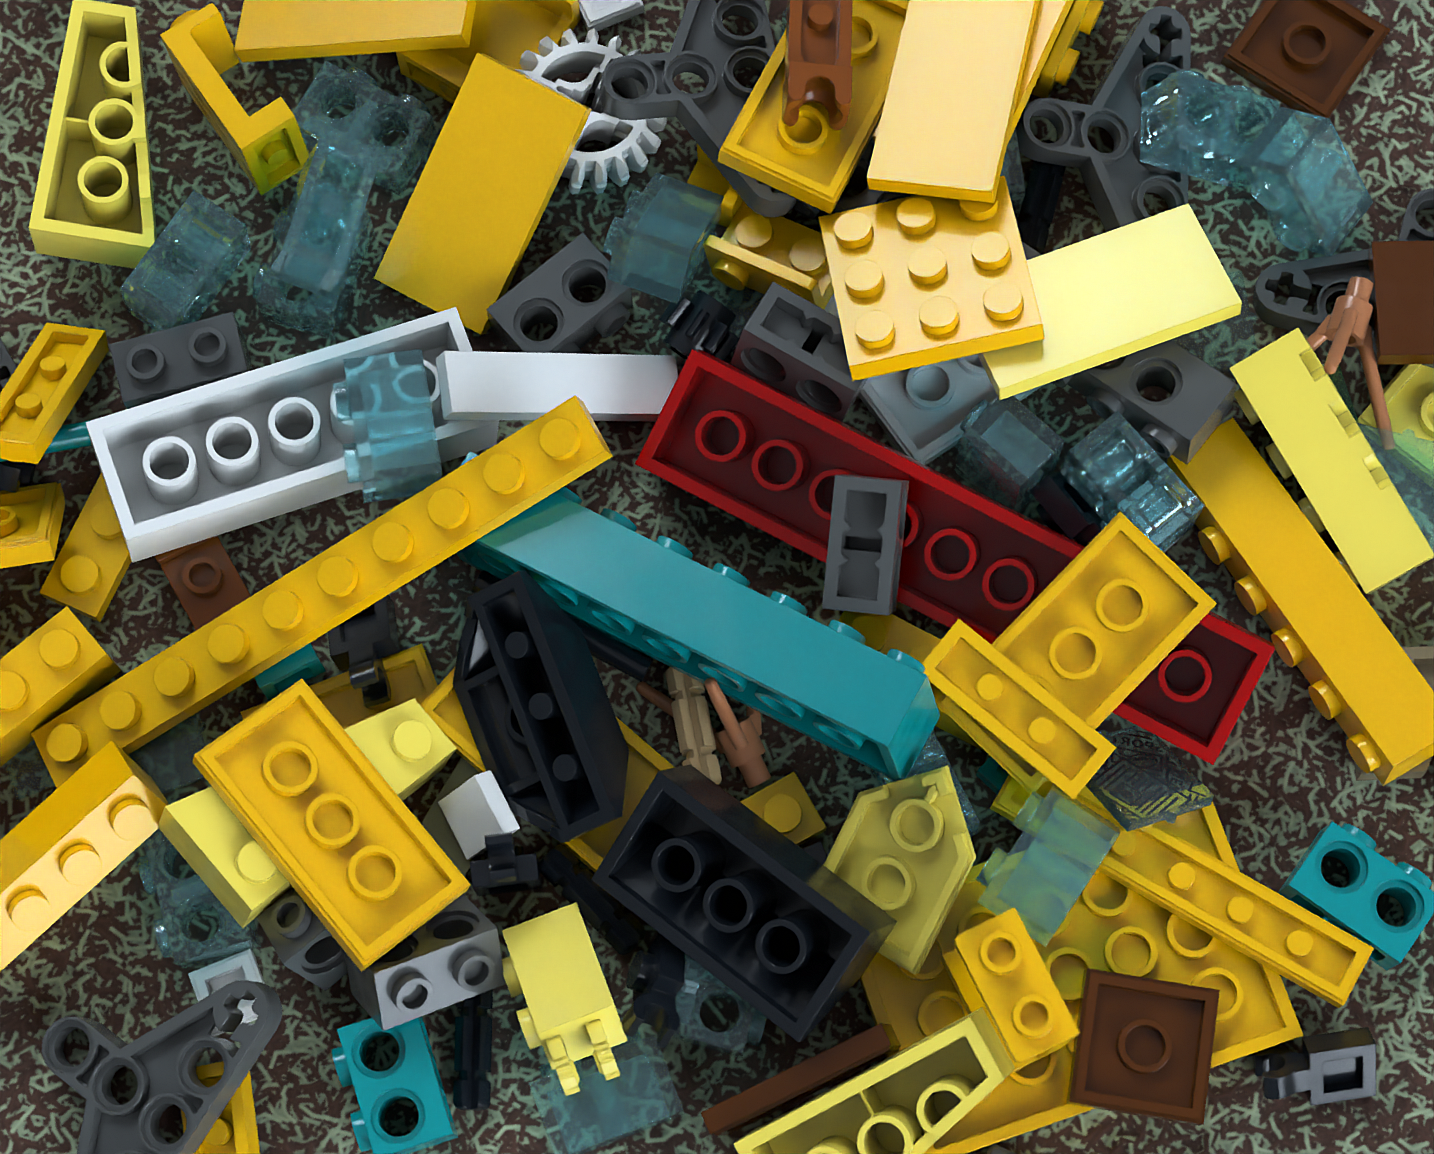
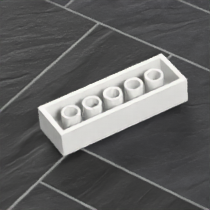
M457 308L447 309L86 422L91 444L132 563L467 455L469 451L474 453L496 445L499 420H444L436 358L443 351H473Z

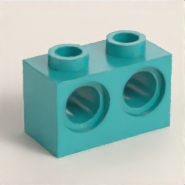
M1332 821L1319 831L1278 891V894L1372 946L1374 949L1369 959L1385 970H1389L1402 962L1434 914V891L1430 889L1432 881L1412 865L1405 862H1398L1395 865L1375 851L1377 847L1376 842L1364 831L1347 823L1340 827ZM1323 857H1335L1345 864L1349 872V881L1346 887H1335L1324 879L1321 873ZM1379 895L1392 896L1401 904L1404 919L1400 927L1388 925L1379 917L1376 908Z
M422 1016L385 1031L380 1028L373 1018L337 1029L342 1046L332 1049V1057L342 1087L354 1086L360 1110L350 1113V1117L361 1152L372 1149L373 1154H409L458 1138ZM382 1036L395 1038L400 1050L396 1063L385 1071L377 1072L370 1070L366 1062V1051L371 1042ZM411 1100L417 1106L419 1113L416 1127L405 1136H391L384 1122L387 1109L396 1101Z

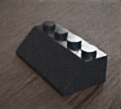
M691 764L658 771L591 879L798 1042L804 1040L863 975L898 922Z

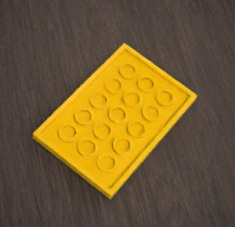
M1207 787L1192 791L1189 794L1204 802L1183 794L1177 797H1181L1184 801L1190 798L1189 804H1191L1185 811L1176 813L1186 804L1174 797L1148 819L1240 871ZM1194 800L1197 801L1194 808H1191ZM1165 801L1158 803V804H1157L1156 806H1154L1149 812H1147L1143 817L1146 818L1147 816H1149L1154 810H1156V809H1157L1161 804H1163ZM1174 802L1177 803V804H1176L1174 807H1172L1167 813H1165L1160 819L1154 820V819L1157 818L1163 811H1165L1171 804H1173ZM1150 806L1143 808L1138 814L1141 815ZM1047 841L971 867L918 974L911 973L877 952L863 975L859 978L875 1026L880 1023L891 1025L901 1044V1047H898L899 1051L968 1015L940 957L956 948L954 940L957 935L1015 907L1076 1026L1084 970L1089 968L1220 990L1210 1069L1304 1036L1280 974ZM1075 1038L1061 1049L1009 1074L923 1154H967L1096 1109L1066 1104Z

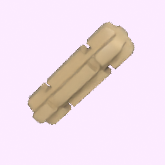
M670 667L665 675L669 694H671V698L675 699L671 706L680 753H682V757H686L682 765L691 764L719 785L722 776L719 760L716 755L712 754L716 750L708 703L705 696H701V693L705 691L704 684Z

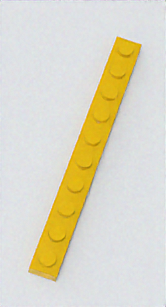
M577 396L571 397L31 732L56 789L111 740L129 755L613 457L584 402Z

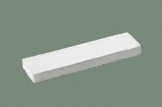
M443 351L436 358L444 420H536L571 397L577 396L584 402L594 421H656L678 378L675 355Z

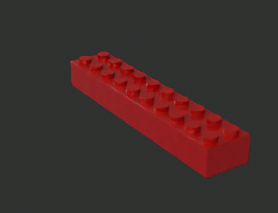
M695 349L691 350L635 462V465L824 563L827 561L835 475L847 474L909 481L897 601L949 628L960 619L990 644L1012 624L1085 548V546L721 359L705 351ZM1210 611L1112 713L1214 765L1276 648L1272 642Z

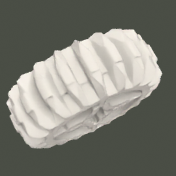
M569 28L563 32L561 47L546 35L545 38L540 40L538 46L539 54L530 50L524 51L519 61L522 70L515 69L585 105L591 93L595 94L590 107L593 112L590 113L561 175L570 179L568 187L572 195L580 192L584 180L590 181L592 189L598 195L603 193L607 186V176L621 187L627 184L629 180V169L638 173L643 172L648 164L645 153L653 154L657 152L661 139H659L656 132L663 131L667 122V117L621 120L610 115L603 108L600 101L602 74L608 63L615 58L623 56L618 53L622 40L618 35L609 41L608 47L598 44L599 35L595 28L588 31L584 43H578L576 35ZM640 49L631 51L628 55H640ZM567 73H589L588 77L580 82L570 83L559 78L555 83L550 81L557 76ZM623 77L612 83L623 98L626 99L638 98L646 92L644 86L633 78ZM591 140L601 141L608 145L612 140L619 143L614 147L598 152L577 151L581 144Z

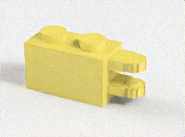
M577 902L502 930L510 956L502 959L504 979L511 997L524 994L528 1005L527 1008L516 1011L526 1042L530 1050L541 1045L543 1046L551 1069H556L565 1095L568 1096L580 1091L578 1085L580 1078L574 1062L593 1055L599 1073L604 1075L606 1081L620 1076L611 1047L628 1040L623 1031L622 1023Z

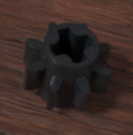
M701 290L696 292L691 301L683 296L681 298L675 296L659 319L670 327L669 333L662 342L685 360H687L691 350L695 349L705 351L725 361L740 339L729 331V327L737 316L725 305Z

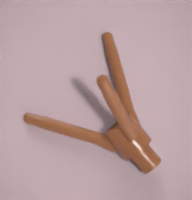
M1355 276L1350 278L1345 295L1337 297L1332 314H1329L1315 332L1307 338V341L1313 351L1326 340L1333 341L1324 365V371L1327 374L1336 372L1346 346L1359 349L1382 448L1385 451H1390L1395 447L1373 350L1372 329L1368 325L1373 312V306L1369 303L1374 284L1367 278Z
M712 677L707 678L704 686L724 726L717 730L712 727L716 750L720 754H725L731 768H739L748 788L755 787L769 780L771 775L761 756L766 752L759 737L762 734L761 712L747 706L746 716L737 720L716 679ZM643 681L636 685V691L673 717L672 699Z

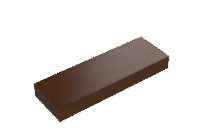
M880 1023L701 1112V1115L710 1134H715V1136L730 1135L899 1051L898 1047H901V1044L892 1026Z

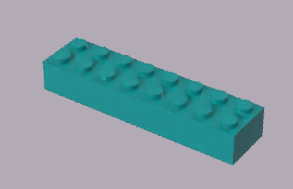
M469 451L460 466L478 455ZM562 487L456 553L462 561L480 571L486 570L501 579L517 571H526L557 605L570 616L703 684L707 678H715L725 695L895 781L907 777L940 718L928 676L923 674L925 667L915 658L896 649H890L887 655L868 647L864 645L866 638L847 624L831 620L828 626L813 620L806 616L807 609L795 599L777 591H773L770 597L748 588L750 585L749 580L736 570L720 563H716L713 569L691 560L693 554L690 550L669 537L660 535L655 542L636 533L637 526L614 510L604 508L598 514L581 506V498L566 487Z

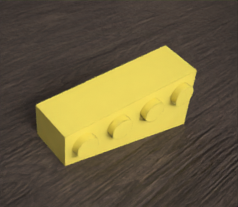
M94 0L72 1L29 223L31 238L35 251L38 254L126 268L159 271L141 39L135 7Z
M1298 327L1229 368L1241 387L1234 394L1241 409L1252 425L1262 421L1274 441L1265 447L1270 458L1284 480L1292 475L1295 476L1306 494L1305 498L1298 501L1302 512L1318 534L1327 529L1340 550L1333 555L1356 586L1360 584L1364 592L1370 594L1434 558V551L1330 377L1324 371V367Z
M415 698L344 729L402 801L441 771L456 750L454 744ZM212 786L164 807L158 828L242 928L292 888V885Z
M981 1007L751 1130L736 1141L734 1146L738 1154H923L1013 1071L1015 1066Z

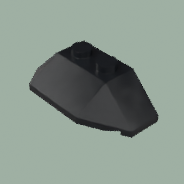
M517 571L467 597L464 616L467 617L459 641L452 684L485 770H491L512 813L530 824L549 832L550 836L561 843L569 842L622 817L629 749L582 630L526 571Z

